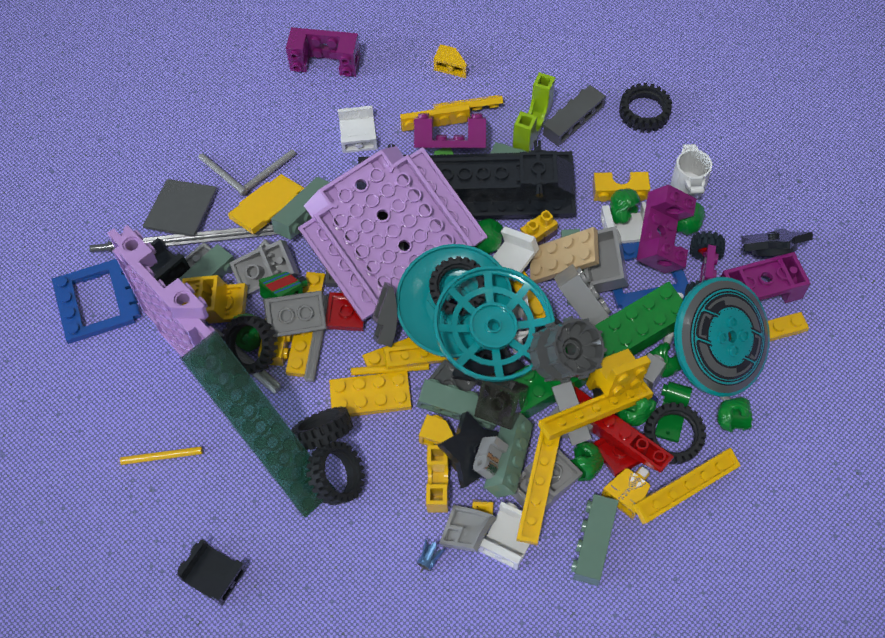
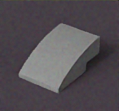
M281 239L266 247H259L230 262L237 283H245L248 286L247 296L260 292L259 279L283 272H289L294 277L300 275L287 242Z
M559 449L556 455L545 511L583 475ZM533 462L525 467L524 472L521 473L516 494L512 495L522 507H524Z

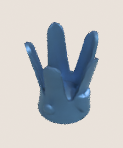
M425 539L422 555L417 561V565L422 567L420 573L424 569L431 571L436 560L445 549L438 550L433 555L436 543L433 542L431 545H427V540Z

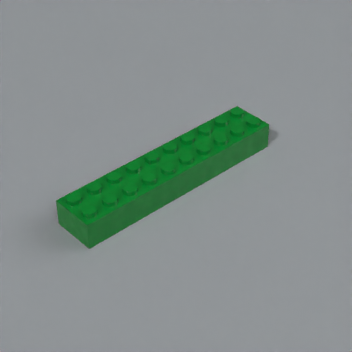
M670 282L665 283L595 325L599 331L602 330L601 336L604 348H607L603 358L629 349L634 356L674 332L676 317L683 300ZM532 370L522 377L499 382L498 384L515 413H521L528 419L556 402L551 387L561 383L560 381L545 382V378L539 375L536 370ZM578 377L570 378L573 388L582 387L588 380V378L580 380Z

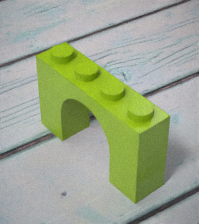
M538 73L533 84L528 113L520 111L514 123L513 148L522 149L526 152L532 150L533 142L537 139L553 105L556 77Z

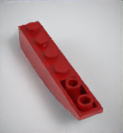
M574 387L579 404L592 399L580 389ZM615 414L591 423L593 434L599 438H604L611 446H615L619 451L660 473L674 458L673 455Z

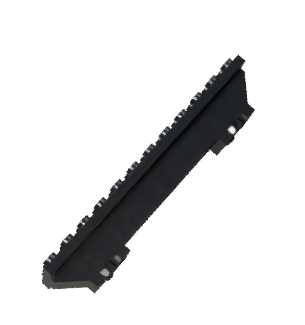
M537 140L533 142L534 150L529 152L429 155L475 219L536 218L545 210H548L553 215V218L576 217L572 151L556 152L541 150V141L538 140L537 146ZM358 157V164L369 157ZM362 181L357 183V189L363 190L367 186ZM379 212L377 217L383 220L387 219L388 215L386 212Z

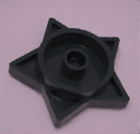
M779 229L763 234L741 236L744 251H752V254L757 256H775L797 251L798 243L813 240V232H791L786 229Z
M507 347L500 349L501 360L513 356L507 350ZM488 349L474 354L483 359L493 360L492 352ZM471 359L463 365V367L474 373L496 377L494 366L482 365ZM520 360L502 366L504 376L512 375L525 367ZM456 367L451 375L452 379L475 382V385L480 386L492 398H494L499 388V382H488L473 378Z
M468 411L461 414L456 434L438 444V447L448 456L450 464L457 472L461 489L469 486L479 478H484L473 469L482 438L498 437L499 434L497 431L483 429Z

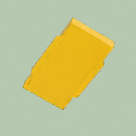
M280 174L274 180L266 182L243 199L239 206L228 213L229 219L254 235L272 221L271 218L299 194L304 187Z

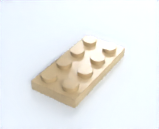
M591 227L539 245V250L530 261V279L537 284L553 279L572 264L576 269L579 267L584 269L599 264L598 230L595 227Z

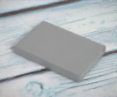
M322 291L263 299L266 323H270L272 326L270 329L276 332L273 337L326 329Z

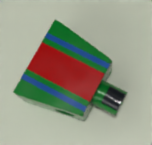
M289 272L259 279L260 295L264 299L303 293L302 288L308 286L307 279L304 276L295 278Z

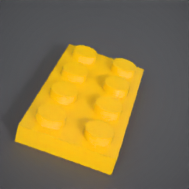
M407 371L329 380L331 409L333 407H346L350 417L412 410Z

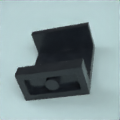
M159 238L151 243L156 251L154 255L157 263L151 266L150 269L155 274L154 278L157 281L159 279L162 280L167 287L190 269L185 257L180 253L175 256L169 252Z
M201 539L199 543L192 547L188 559L180 564L176 575L184 583L223 606L247 569L244 563L237 559L233 561L210 547L204 539Z

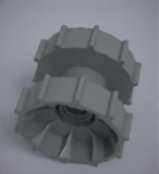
M573 316L564 318L563 322L558 325L555 322L546 324V328L532 334L533 340L530 349L527 350L530 353L533 365L531 369L536 370L539 375L545 378V382L560 381L563 384L570 382L572 377H578L580 380L588 378V374L602 368L601 362L607 348H604L601 336L602 330L599 331L590 323L589 318L574 319Z

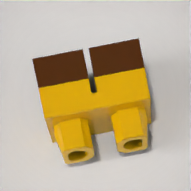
M545 210L535 219L528 221L520 230L522 233L534 236L539 246L557 235L558 223L553 218V215L548 210Z

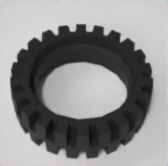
M639 83L636 87L634 85L630 86V89L625 90L620 101L619 114L620 118L623 119L622 122L624 124L627 123L628 128L633 126L634 131L640 129L641 133H644V130L647 133H651L652 129L654 132L658 131V128L662 129L667 124L672 110L670 95L666 94L664 89L661 91L660 86L654 88L655 84L648 86V83H644L641 86ZM638 98L652 99L662 107V113L652 118L640 117L629 109V103Z
M456 256L455 259L450 257L447 261L443 260L441 265H437L429 281L430 294L435 305L441 295L439 288L441 279L447 272L453 269L471 270L481 266L477 265L476 261L469 260L467 257L463 259L461 256ZM484 275L476 276L478 288L485 287ZM485 294L476 296L468 302L477 308L484 303ZM445 300L441 311L443 310L446 314L453 315L457 304ZM462 308L459 315L465 316L468 312Z
M239 316L232 319L230 323H227L225 325L227 328L222 330L221 333L224 336H220V341H223L221 348L226 353L225 357L230 363L229 367L234 372L240 374L260 373L273 363L274 360L271 358H275L277 355L274 350H278V345H274V342L278 340L277 337H273L276 334L275 330L270 329L272 326L270 323H266L265 319L257 316ZM245 326L254 327L259 332L262 340L260 356L252 364L242 362L238 357L235 347L237 334Z
M676 402L666 403L656 408L647 419L643 434L662 448L655 435L656 424L661 418L668 415H678L689 422L694 432L693 443L690 448L683 452L675 453L666 450L674 456L673 460L669 463L671 465L683 464L693 459L701 451L706 438L705 424H702V417L697 416L698 412L696 410L693 412L690 406L685 407L683 403L676 404Z
M333 407L332 409L319 411L317 414L314 413L311 417H306L304 420L299 421L291 429V434L299 450H313L315 447L320 448L322 445H328L330 442H335L338 438L344 437L345 434L352 430L353 423L346 407Z
M336 441L328 445H322V447L316 448L308 459L310 463L307 464L306 469L310 470V472H307V477H311V480L308 481L309 486H314L311 489L312 492L318 493L316 497L322 499V502L325 504L339 505L350 502L357 498L358 494L363 490L361 487L364 486L365 482L361 479L365 478V473H361V471L364 470V465L360 466L359 463L362 460L360 457L356 458L358 453L356 450L352 451L353 447L347 446L345 442ZM329 454L337 456L345 467L347 484L343 493L333 489L327 480L325 461Z

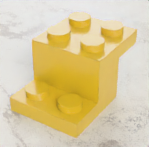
M218 275L182 279V283L185 284L187 282L194 290V295L197 298L199 296L202 297L208 305L206 310L209 317L204 320L209 324L231 322L234 316L245 314L248 286L245 283L227 285Z
M629 349L603 358L601 362L602 368L596 369L589 374L586 385L589 390L601 388L607 398L614 395L619 396L626 390L631 388L637 389L642 385L651 361L647 355L635 359Z

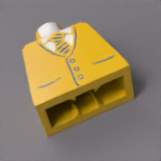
M639 467L635 473L626 468L603 488L601 496L619 500L617 508L631 519H634L637 513L633 505L646 497L651 485L645 480L650 473L644 467Z

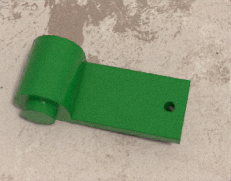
M669 381L668 385H663L661 395L664 396L662 405L676 402V404L683 403L687 407L692 388ZM668 415L661 418L657 423L656 437L678 443L684 418L678 415Z

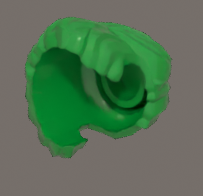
M629 188L620 189L612 194L610 211L614 223H627L632 217L631 213L638 212L639 209L636 205L641 200L635 190Z
M696 202L694 216L678 221L677 231L679 233L692 235L700 230L706 218L704 207L700 203Z
M490 218L478 221L477 223L488 237L475 247L488 254L498 250L503 239L501 234L502 224Z
M245 313V314H238L237 316H234V318H237V317H239V316H255V315L249 314V313ZM245 326L237 334L235 342L244 351L251 352L260 346L261 337L254 327Z
M667 342L661 343L658 347L648 352L652 355L657 354L665 360L666 369L661 378L671 377L682 369L677 355L674 357L668 356V350L671 347L670 343Z
M744 397L723 401L717 412L719 426L728 432H733L734 429H741L743 431L751 429L753 418L750 401Z
M647 398L640 399L636 402V405L619 411L618 417L630 426L642 425L655 410L656 402Z
M587 441L581 442L574 448L575 458L570 461L583 473L577 481H590L601 470L604 460L599 448L595 444Z

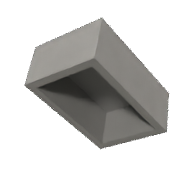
M617 227L598 230L599 264L584 268L587 279L593 284L598 293L629 286L621 235Z
M572 264L554 277L558 288L581 319L589 318V322L595 326L610 317L609 313H611V310L607 303L600 297L596 288L589 282L580 267L576 269Z

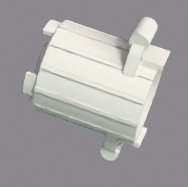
M684 144L682 152L676 160L671 186L699 199L705 192L713 163L709 155L699 150L696 144Z

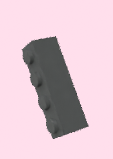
M591 85L586 89H582L578 96L570 99L564 108L559 109L551 119L545 121L543 124V136L559 147L604 107L606 96Z

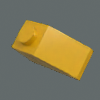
M440 44L434 57V70L466 78L467 64L458 50L454 47Z
M427 414L418 436L419 443L438 445L454 435L447 421L441 416Z

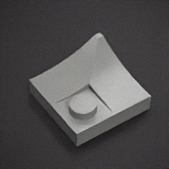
M453 505L439 544L443 547L478 552L484 536L496 521V517L479 510Z

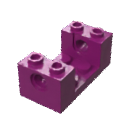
M294 27L290 29L286 45L290 71L307 72L310 57L339 60V74L341 76L356 77L361 57L358 33Z
M419 113L418 117L414 118V148H486V117H482V113H472V117H468V138H464L465 135H454V138H447V135H436V138H433V117H429V113Z
M671 185L648 192L637 261L663 273L686 268L688 250L680 246L676 247L674 244L678 221L694 216L696 198Z
M795 252L724 270L721 277L733 278L744 283L756 294L759 300L781 295L785 303L803 299L811 284ZM761 277H769L771 281L765 282L761 279Z

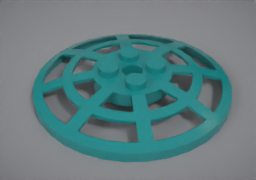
M483 266L465 271L455 277L442 291L436 303L434 313V332L440 350L457 369L479 380L503 382L522 377L532 371L533 365L531 363L520 372L504 376L502 366L515 362L523 355L530 359V353L527 350L530 348L533 340L532 334L535 333V327L555 322V318L547 296L532 279L510 268ZM484 275L485 287L475 289L464 297L455 289L459 284L468 279ZM492 275L509 277L520 282L523 286L516 294L505 288L493 287ZM529 290L540 301L546 317L534 319L529 306L523 300V297ZM493 293L504 295L511 300L506 306L494 302ZM485 294L486 303L477 308L468 302L476 296ZM450 295L458 303L454 309L451 324H439L442 306ZM517 305L522 308L527 320L517 321L512 312ZM462 308L471 314L469 324H457ZM495 322L499 328L491 330L488 327V323ZM529 328L528 338L523 346L514 338L517 330ZM440 332L452 333L456 345L463 353L457 360L445 348ZM458 333H470L474 343L467 349ZM509 345L518 351L515 355L501 360L500 349ZM482 347L491 350L493 360L483 359L474 354ZM471 359L482 365L494 366L496 377L474 373L463 367V365Z

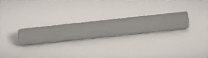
M291 149L246 183L244 187L248 191L293 158L296 155L295 151Z
M199 154L198 158L242 195L247 193L248 190L205 154Z

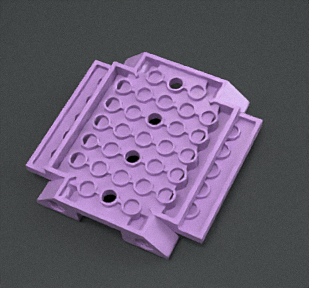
M397 146L382 149L319 189L309 199L304 207L312 219L298 227L304 239L362 322L373 315L384 282L389 283L393 287L396 297L397 287L403 273L411 262L422 253L448 244H463L475 247L488 237L423 147L410 156L406 155L405 157ZM360 181L367 185L363 190L356 188V184ZM379 212H386L388 218L380 220L377 214ZM407 242L410 248L402 251L399 248V244Z
M126 225L121 234L114 228L107 234L115 248L113 253L142 310L155 323L159 333L205 383H210L212 387L221 383L231 395L235 394L238 391L235 384L237 380L233 376L235 372L229 367L230 363L225 358L226 353L221 348L222 344L217 338V332L213 327H207L204 324V319L209 317L206 310L208 305L200 296L197 298L192 287L187 282L183 284L179 278L167 287L162 280L159 279L157 281L154 278L155 274L150 267L157 263L154 255L156 251L149 242L145 244L142 241L144 238L138 230L133 231Z

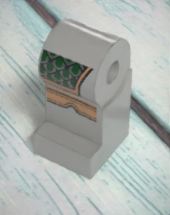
M497 436L482 438L473 469L485 479H491L497 473L502 453L507 452L509 445Z

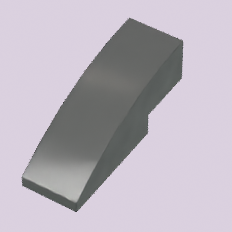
M384 282L372 316L373 320L378 323L373 339L378 344L392 347L397 325V305L393 287L389 283Z

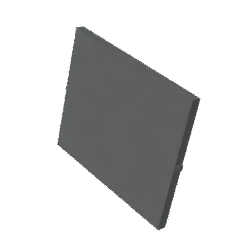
M167 179L143 224V228L195 237L215 196L217 187Z

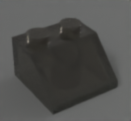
M494 373L488 375L489 377H496ZM482 380L474 416L512 430L524 406L529 386L514 380L503 382Z

